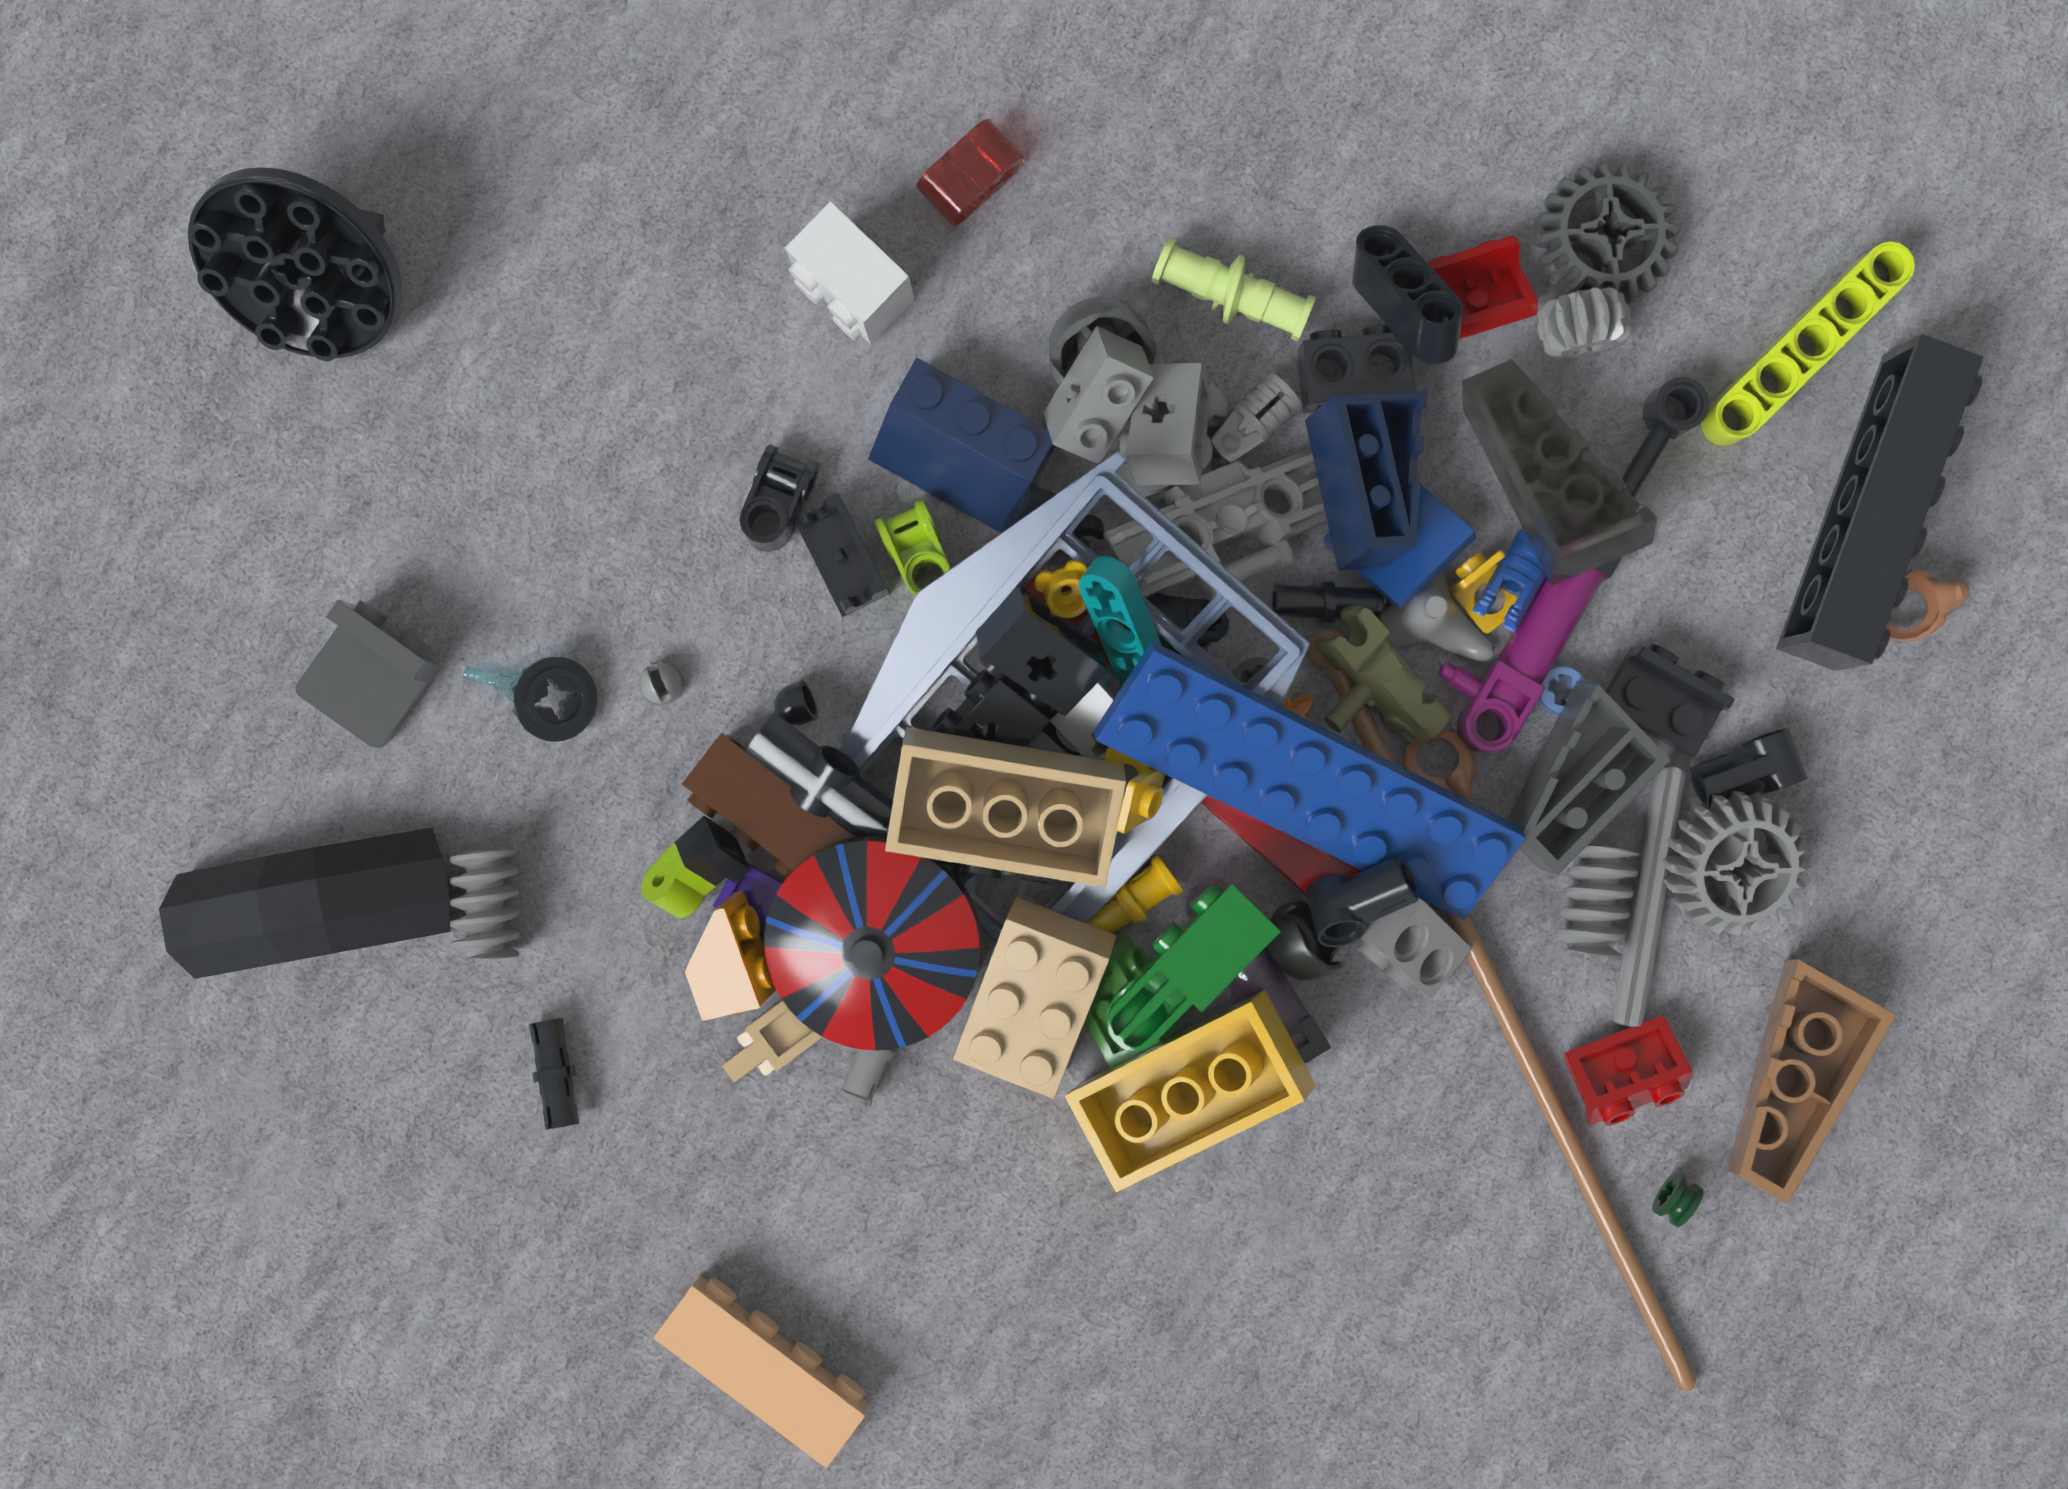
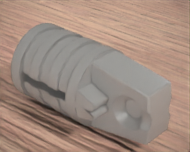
M1270 372L1263 382L1257 384L1251 393H1248L1240 403L1232 408L1231 414L1210 439L1213 451L1226 464L1234 463L1261 443L1267 442L1270 436L1281 428V425L1287 423L1292 418V415L1303 407L1301 400L1284 380ZM1276 397L1279 401L1258 420L1255 416Z

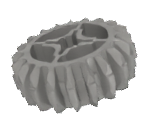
M1733 791L1729 800L1722 795H1712L1711 808L1709 810L1702 805H1693L1696 818L1691 823L1687 820H1678L1680 829L1684 831L1680 838L1667 839L1669 847L1675 850V854L1661 859L1664 867L1671 872L1663 881L1666 887L1673 892L1671 899L1675 906L1686 913L1685 916L1696 925H1703L1710 932L1718 934L1725 930L1731 935L1740 936L1744 927H1747L1750 931L1760 932L1763 918L1771 922H1779L1777 909L1782 905L1795 907L1790 897L1793 889L1806 888L1798 874L1812 868L1808 860L1801 856L1810 846L1807 840L1800 836L1803 828L1799 822L1790 817L1785 807L1777 802L1772 803L1763 795L1754 793L1749 797L1743 792ZM1755 828L1763 830L1767 841V851H1760L1758 849L1759 841L1754 839ZM1704 876H1712L1715 879V886L1719 888L1718 898L1708 896Z

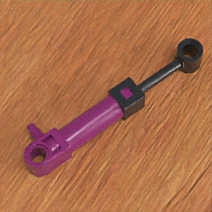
M1687 377L1674 378L1653 391L1646 399L1643 406V420L1650 430L1603 511L1595 506H1590L1578 514L1558 548L1560 554L1518 628L1515 633H1512L1496 662L1489 664L1482 678L1480 679L1462 667H1456L1449 662H1444L1438 672L1439 676L1448 681L1449 685L1470 697L1460 712L1456 723L1457 734L1464 740L1470 750L1478 753L1500 751L1509 747L1516 739L1545 689L1542 686L1543 681L1601 583L1611 578L1634 539L1636 531L1623 524L1621 520L1669 439H1676L1678 436L1685 434L1698 426L1706 418L1709 410V396L1705 388L1696 380ZM1667 397L1678 398L1685 407L1684 420L1674 419L1668 414L1666 410ZM1483 711L1492 713L1499 722V731L1491 741L1483 739L1476 730L1477 717Z

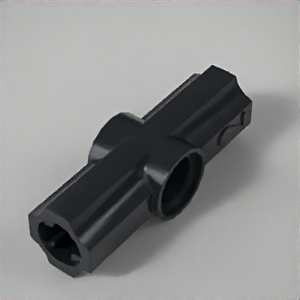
M774 713L755 735L745 753L791 787L790 793L793 799L807 812L823 818L830 816L856 836L885 837L888 834L893 801L859 776L858 766L847 754L832 746H818Z

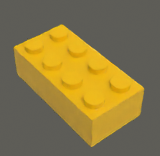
M1264 989L1167 1038L1162 1043L1082 1081L1067 1093L1065 1098L1115 1192H1118L1304 1102L1315 1089L1316 1084Z

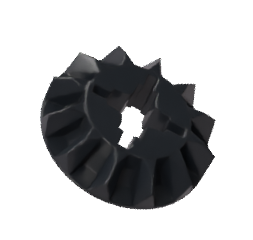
M564 657L540 658L539 661L531 666L522 669L521 677L512 688L514 695V708L512 711L523 726V730L545 741L559 742L577 736L589 725L597 707V690L591 675L582 665ZM548 680L552 683L555 690L574 692L573 694L566 695V699H562L559 702L560 710L557 711L558 715L554 713L551 707L535 705V703L541 702V698L548 695Z

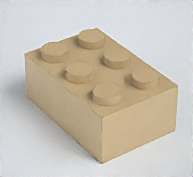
M1016 897L1003 925L953 1060L1054 1099L1108 964L1117 936Z

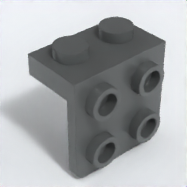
M361 599L356 605L337 600L326 618L338 627L298 681L296 693L370 747L382 748L388 743L442 666L427 656L431 648L423 641L405 630L399 636L383 625L387 617Z

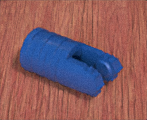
M1527 529L1517 531L1505 552L1506 556L1500 560L1472 611L1484 617L1486 613L1491 611L1502 588L1511 595L1518 597L1515 604L1511 605L1506 613L1503 625L1505 629L1515 633L1560 554L1558 547L1551 540L1534 531Z

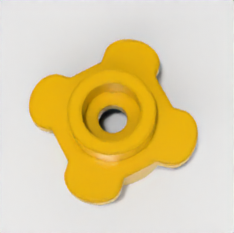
M1071 560L1064 568L1054 572L1045 570L1037 575L1035 579L1036 589L1044 594L1045 604L1055 615L1063 618H1072L1080 615L1087 609L1079 590V580L1087 570L1084 562ZM1062 587H1071L1069 591L1061 592Z

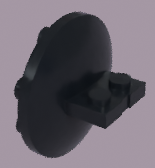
M257 167L237 170L216 180L201 196L191 213L188 225V242L192 261L198 273L197 280L204 291L211 294L216 302L235 321L256 335L259 342L269 349H285L293 353L315 357L322 361L354 356L367 351L382 340L394 323L401 307L402 281L396 259L383 237L385 233L384 215L359 209L340 193L312 178L276 168ZM293 334L308 337L306 341L308 350L292 347L287 342Z

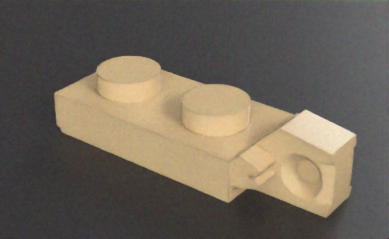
M781 1001L745 1028V1032L737 1037V1040L744 1049L724 1063L722 1067L734 1083L756 1066L766 1076L773 1070L777 1072L823 1037L799 1021L785 1003Z

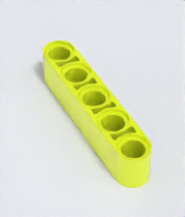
M1884 242L1849 266L1709 404L1707 416L1701 422L1702 432L1707 440L1715 445L1725 447L1734 445L1758 431L1908 283L1913 276L1915 268L1914 258L1909 249L1901 243ZM1874 261L1881 262L1886 266L1890 276L1889 282L1882 281L1876 276L1873 269ZM1837 297L1845 299L1852 308L1851 319L1844 318L1837 311L1835 304ZM1799 334L1807 335L1814 342L1816 349L1814 357L1806 355L1799 348ZM1762 370L1769 371L1776 377L1778 381V391L1776 394L1768 392L1762 386L1760 381ZM1724 407L1733 408L1740 415L1741 427L1739 431L1730 429L1724 423L1722 417Z

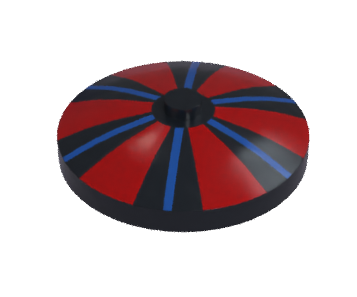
M857 836L842 839L828 844L806 857L795 867L776 893L769 909L764 932L765 958L773 985L782 1001L797 1019L818 1035L834 1043L850 1048L873 1051L892 1050L918 1043L949 1023L960 1011L973 988L982 956V932L978 913L970 894L958 876L941 860L885 851L887 837Z

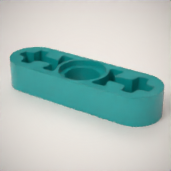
M1100 556L1091 563L1079 580V590L1113 672L1120 682L1125 683L1151 641L1160 645L1161 642L1132 571L1115 558ZM1117 621L1122 622V623L1125 624L1127 627H1129L1132 631H1130V630L1124 628V627H1123L1122 625H1120Z

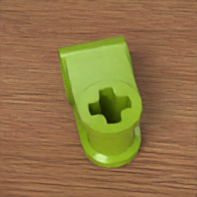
M922 498L915 501L914 508L887 520L882 517L874 519L892 562H896L901 576L913 597L921 591L915 585V577L923 567L936 566L943 571V574L951 569L939 543L941 541Z

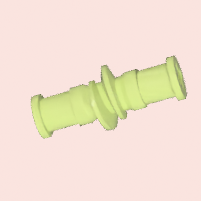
M1168 237L1155 267L1151 282L1159 284L1160 280L1191 292V295L1196 298L1211 300L1214 302L1211 310L1214 311L1220 304L1223 305L1224 324L1229 325L1236 314L1240 312L1250 320L1258 323L1262 321L1292 333L1290 339L1298 342L1316 297L1309 294L1307 299L1276 287L1275 283L1271 281L1256 279L1253 277V273L1244 274L1245 256L1239 255L1227 267L1217 259L1209 256L1205 258L1175 246L1176 240Z

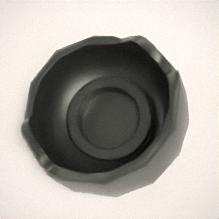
M1302 900L1289 902L1276 909L1270 921L1281 932L1267 947L1281 971L1297 980H1315L1342 968L1343 964L1341 961L1332 962L1334 955L1340 947H1327L1320 944L1317 939L1309 905Z

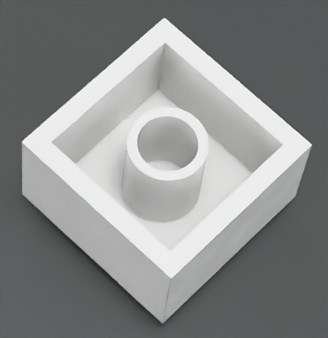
M831 201L785 247L792 263L788 271L795 278L793 281L795 285L813 303L817 304L821 299L829 304L827 308L834 315L832 320L852 340L861 335L872 345L915 300L909 276Z

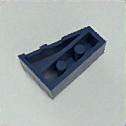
M1428 391L1335 394L1305 419L1338 571L1385 568L1417 546L1421 483L1416 482L1418 456L1423 453L1424 436L1419 435L1421 410L1427 406Z

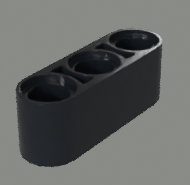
M1374 225L1360 231L1356 238L1352 283L1355 289L1419 361L1428 364H1440L1454 358L1458 350L1463 317V304L1461 300L1396 229L1385 225Z

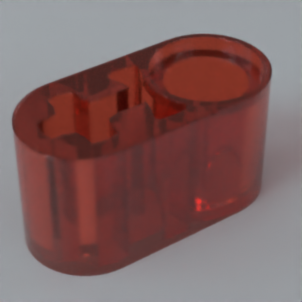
M985 119L972 128L922 175L916 188L952 227H955L965 221L1006 184L1022 167L1026 158L990 119Z

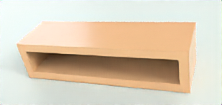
M699 1276L653 1339L827 1469L866 1416L869 1402L863 1398L865 1391L848 1376L840 1374L836 1378L821 1367V1357L807 1345L797 1342L793 1346L777 1334L779 1326L766 1314L758 1310L750 1313L734 1301L737 1298L736 1294L726 1284L716 1278H711L707 1281L702 1276Z

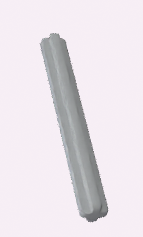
M1665 766L1653 778L1638 865L1639 871L1636 877L1612 1016L1613 1021L1621 1025L1640 1026L1645 1019L1667 891L1663 879L1670 874V871L1664 867L1661 859L1673 855V849L1669 847L1667 839L1676 838L1687 775L1685 770L1678 767Z

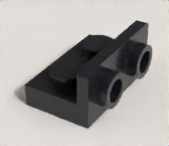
M1650 644L1648 648L1640 646L1630 649L1605 692L1641 729L1689 757L1696 756L1720 712L1730 709L1735 699L1723 692L1725 684L1722 681L1699 670L1693 675L1676 665L1679 660L1678 656L1659 645Z

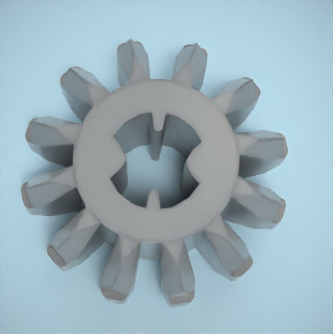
M1595 287L1590 290H1577L1575 293L1560 295L1558 299L1547 301L1538 312L1539 325H1537L1540 342H1543L1545 354L1557 359L1568 357L1575 359L1581 356H1592L1596 353L1608 352L1610 348L1620 347L1631 336L1629 323L1632 321L1629 305L1625 304L1623 293L1610 287L1604 289Z

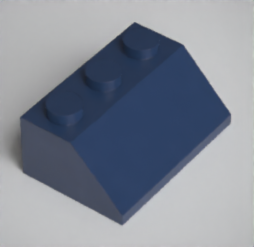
M916 357L890 403L868 460L991 529L1003 533L1005 531V519L1030 484L1035 485L1056 446L1052 444L1049 431L1044 427Z

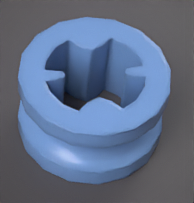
M1561 666L1549 671L1542 683L1545 689L1537 701L1543 710L1551 714L1560 715L1568 698L1562 699L1563 706L1554 703L1555 694L1548 691L1550 681L1552 683L1559 682V676L1567 678L1566 687L1570 690L1573 689L1576 681L1585 682L1582 675L1571 667Z

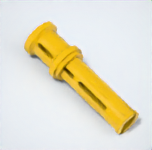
M1157 853L1151 857L1152 864L1129 879L1086 924L1113 934L1132 920L1135 924L1139 921L1142 923L1148 919V911L1172 894L1180 896L1185 891Z

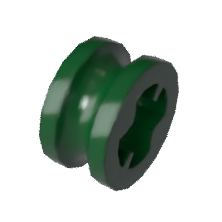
M1679 1172L1674 1173L1666 1180L1658 1191L1652 1205L1654 1213L1659 1216L1669 1215V1223L1677 1228L1683 1226L1693 1216L1704 1193L1703 1188L1695 1183L1690 1186L1687 1185V1178Z

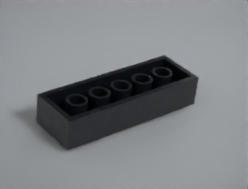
M1924 334L1915 337L1882 356L1777 644V650L1834 671L1873 664L1874 659H1879L1882 656L1890 639V630L1886 628L1893 608L1896 609L1901 604L1908 589L1909 580L1904 576L1910 559L1918 555L1926 540L1927 528L1923 527V523L1928 509L1938 502L1945 487L1946 478L1941 476L1947 457H1951L1956 452L1963 438L1964 427L1959 424L1965 407L1973 403L1980 391L1982 376L1978 375V371L1984 358L1983 356Z

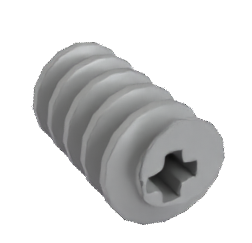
M1588 844L1577 855L1585 861V864L1568 867L1567 873L1581 881V885L1566 887L1563 890V894L1577 902V905L1559 910V915L1573 923L1570 928L1555 931L1556 937L1569 944L1566 949L1621 960L1622 954L1609 947L1608 942L1624 940L1626 937V933L1613 926L1612 921L1630 917V912L1617 905L1616 901L1634 896V891L1621 884L1620 881L1622 878L1638 876L1639 870L1624 861L1626 857L1641 854Z
M518 849L466 850L450 857L451 864L466 868V873L450 878L451 885L466 890L465 895L450 900V906L466 911V916L450 921L451 928L466 933L465 938L451 942L450 949L466 954V958L519 957L518 951L504 946V943L519 938V930L504 925V922L519 916V909L504 904V900L519 895L518 887L504 883V879L519 873L518 866L504 861L505 857L518 853Z

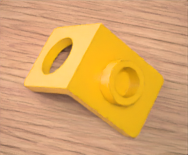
M1502 550L1486 558L1480 551L1455 570L1460 579L1448 587L1449 593L1483 634L1490 633L1504 622V617L1509 608L1518 599V597L1511 595L1501 588L1504 595V604L1500 611L1495 614H1486L1484 617L1472 611L1475 605L1474 596L1476 590L1481 585L1488 583L1497 567L1496 564L1506 556Z
M1109 747L1104 760L1129 764L1139 773L1138 776L1128 782L1123 796L1117 831L1126 834L1157 814L1164 796L1162 784L1165 774Z

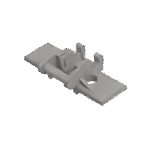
M1311 448L1260 468L1258 466L1251 470L1238 460L1202 475L1200 484L1177 485L1169 489L1165 494V501L1168 506L1160 509L1166 517L1219 563L1221 561L1214 550L1218 545L1240 535H1243L1245 540L1257 537L1264 549L1223 566L1240 582L1274 567L1283 570L1292 566L1294 557L1287 538L1327 522ZM1267 490L1281 492L1288 500V512L1278 514L1269 510L1264 502V492ZM1136 520L1108 530L1103 534L1113 557L1128 568L1153 540V536ZM1166 551L1137 583L1141 594L1147 598L1193 578L1205 599L1210 601L1216 596V591L1170 551Z

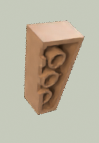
M1799 959L1785 960L1727 1171L1769 1196L1788 1204L1897 1015Z

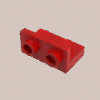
M1664 1015L1643 1022L1640 1026L1630 1027L1564 1053V1062L1586 1105L1585 1116L1589 1125L1604 1121L1606 1126L1615 1125L1632 1117L1635 1114L1634 1109L1654 1102L1656 1107H1660L1677 1101L1685 1095L1684 1090L1689 1087L1693 1072Z

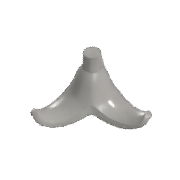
M1444 570L1401 611L1391 604L1380 614V622L1390 632L1386 638L1395 649L1425 642L1456 656L1476 662L1489 660L1495 651L1492 643L1472 625L1451 600Z

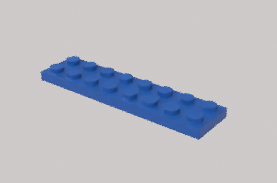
M1151 641L1094 729L1096 741L1364 871L1400 855L1407 862L1413 876L1416 878L1421 894L1418 898L1463 920L1466 919L1526 839L1520 826L1154 641Z

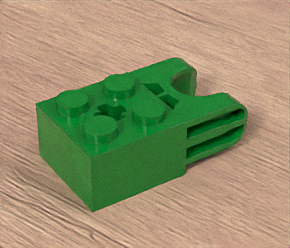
M1225 881L1218 887L1215 883H1209L1189 904L1195 913L1181 927L1172 921L1152 941L1151 945L1156 952L1112 997L1106 1010L1108 1031L1111 1038L1120 1047L1128 1051L1145 1050L1152 1046L1193 1004L1203 1012L1281 932L1233 884Z

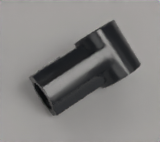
M1789 728L1779 729L1742 743L1743 748L1719 755L1690 767L1691 783L1695 794L1708 810L1711 808L1712 795H1722L1729 800L1733 791L1743 792L1748 796L1759 791L1761 794L1791 786L1808 778Z
M1400 855L1351 877L1335 874L1318 878L1306 888L1305 893L1317 939L1320 944L1327 947H1340L1354 943L1365 934L1366 924L1417 902L1418 896L1421 895L1416 878L1413 876L1407 862Z

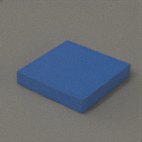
M1421 485L1417 546L1385 568L1357 569L1354 571L1401 611L1476 539L1475 530ZM1328 532L1323 537L1324 543L1334 552L1330 532Z

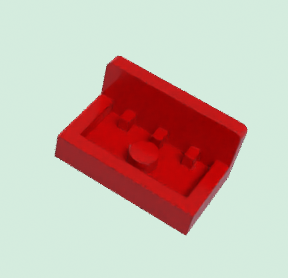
M1515 235L1499 240H1489L1477 247L1448 256H1438L1427 262L1463 304L1459 339L1537 315L1538 300L1519 264L1520 244Z

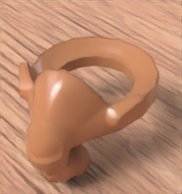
M1910 569L1908 574L1904 576L1909 580L1907 590L1917 591L1922 594L1927 600L1928 611L1925 619L1911 629L1895 628L1888 622L1886 628L1890 630V639L1909 642L1919 640L1934 633L1944 625L1946 616L1951 614L1953 609L1958 608L1969 596L1970 587L1961 581L1938 580L1931 577L1927 571Z
M1442 729L1438 735L1428 741L1439 740L1450 744L1456 750L1459 757L1456 769L1448 776L1441 778L1431 777L1419 768L1416 760L1417 753L1423 745H1420L1416 740L1408 744L1404 751L1403 765L1405 769L1474 803L1471 788L1472 780L1477 776L1476 759L1473 758L1468 745L1458 734Z

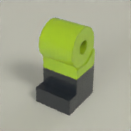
M704 815L660 855V858L647 870L642 880L641 893L647 901L676 918H685L693 914L701 905L704 896L725 878L736 883L751 869L738 840L728 830Z

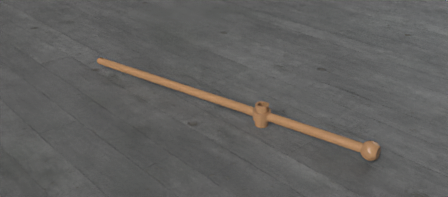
M1332 628L1308 640L1310 645L1307 655L1315 666L1326 669L1341 700L1355 683L1343 670H1335L1315 646V640L1320 636H1325L1328 639L1337 636L1345 638L1342 632ZM1365 705L1351 720L1363 747L1395 763L1368 706ZM1444 910L1453 930L1472 948L1466 957L1665 1364L1681 1390H1692L1695 1387L1696 1378L1689 1366L1685 1353L1470 914L1463 920Z

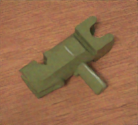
M1359 605L1344 608L1340 613V617L1348 628V639L1346 640L1341 636L1330 639L1320 636L1316 638L1315 646L1335 670H1343L1355 685L1324 718L1325 723L1332 730L1340 733L1365 705L1368 707L1375 706L1382 714L1381 721L1409 744L1414 740L1420 745L1428 742L1447 725L1452 718V712L1436 694L1428 698L1423 693L1427 687L1426 681L1413 670L1387 640L1386 637L1390 632L1370 609Z

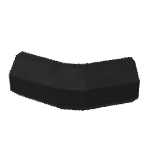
M433 828L312 847L176 874L159 908L166 952L194 979L451 932L449 892L443 858Z

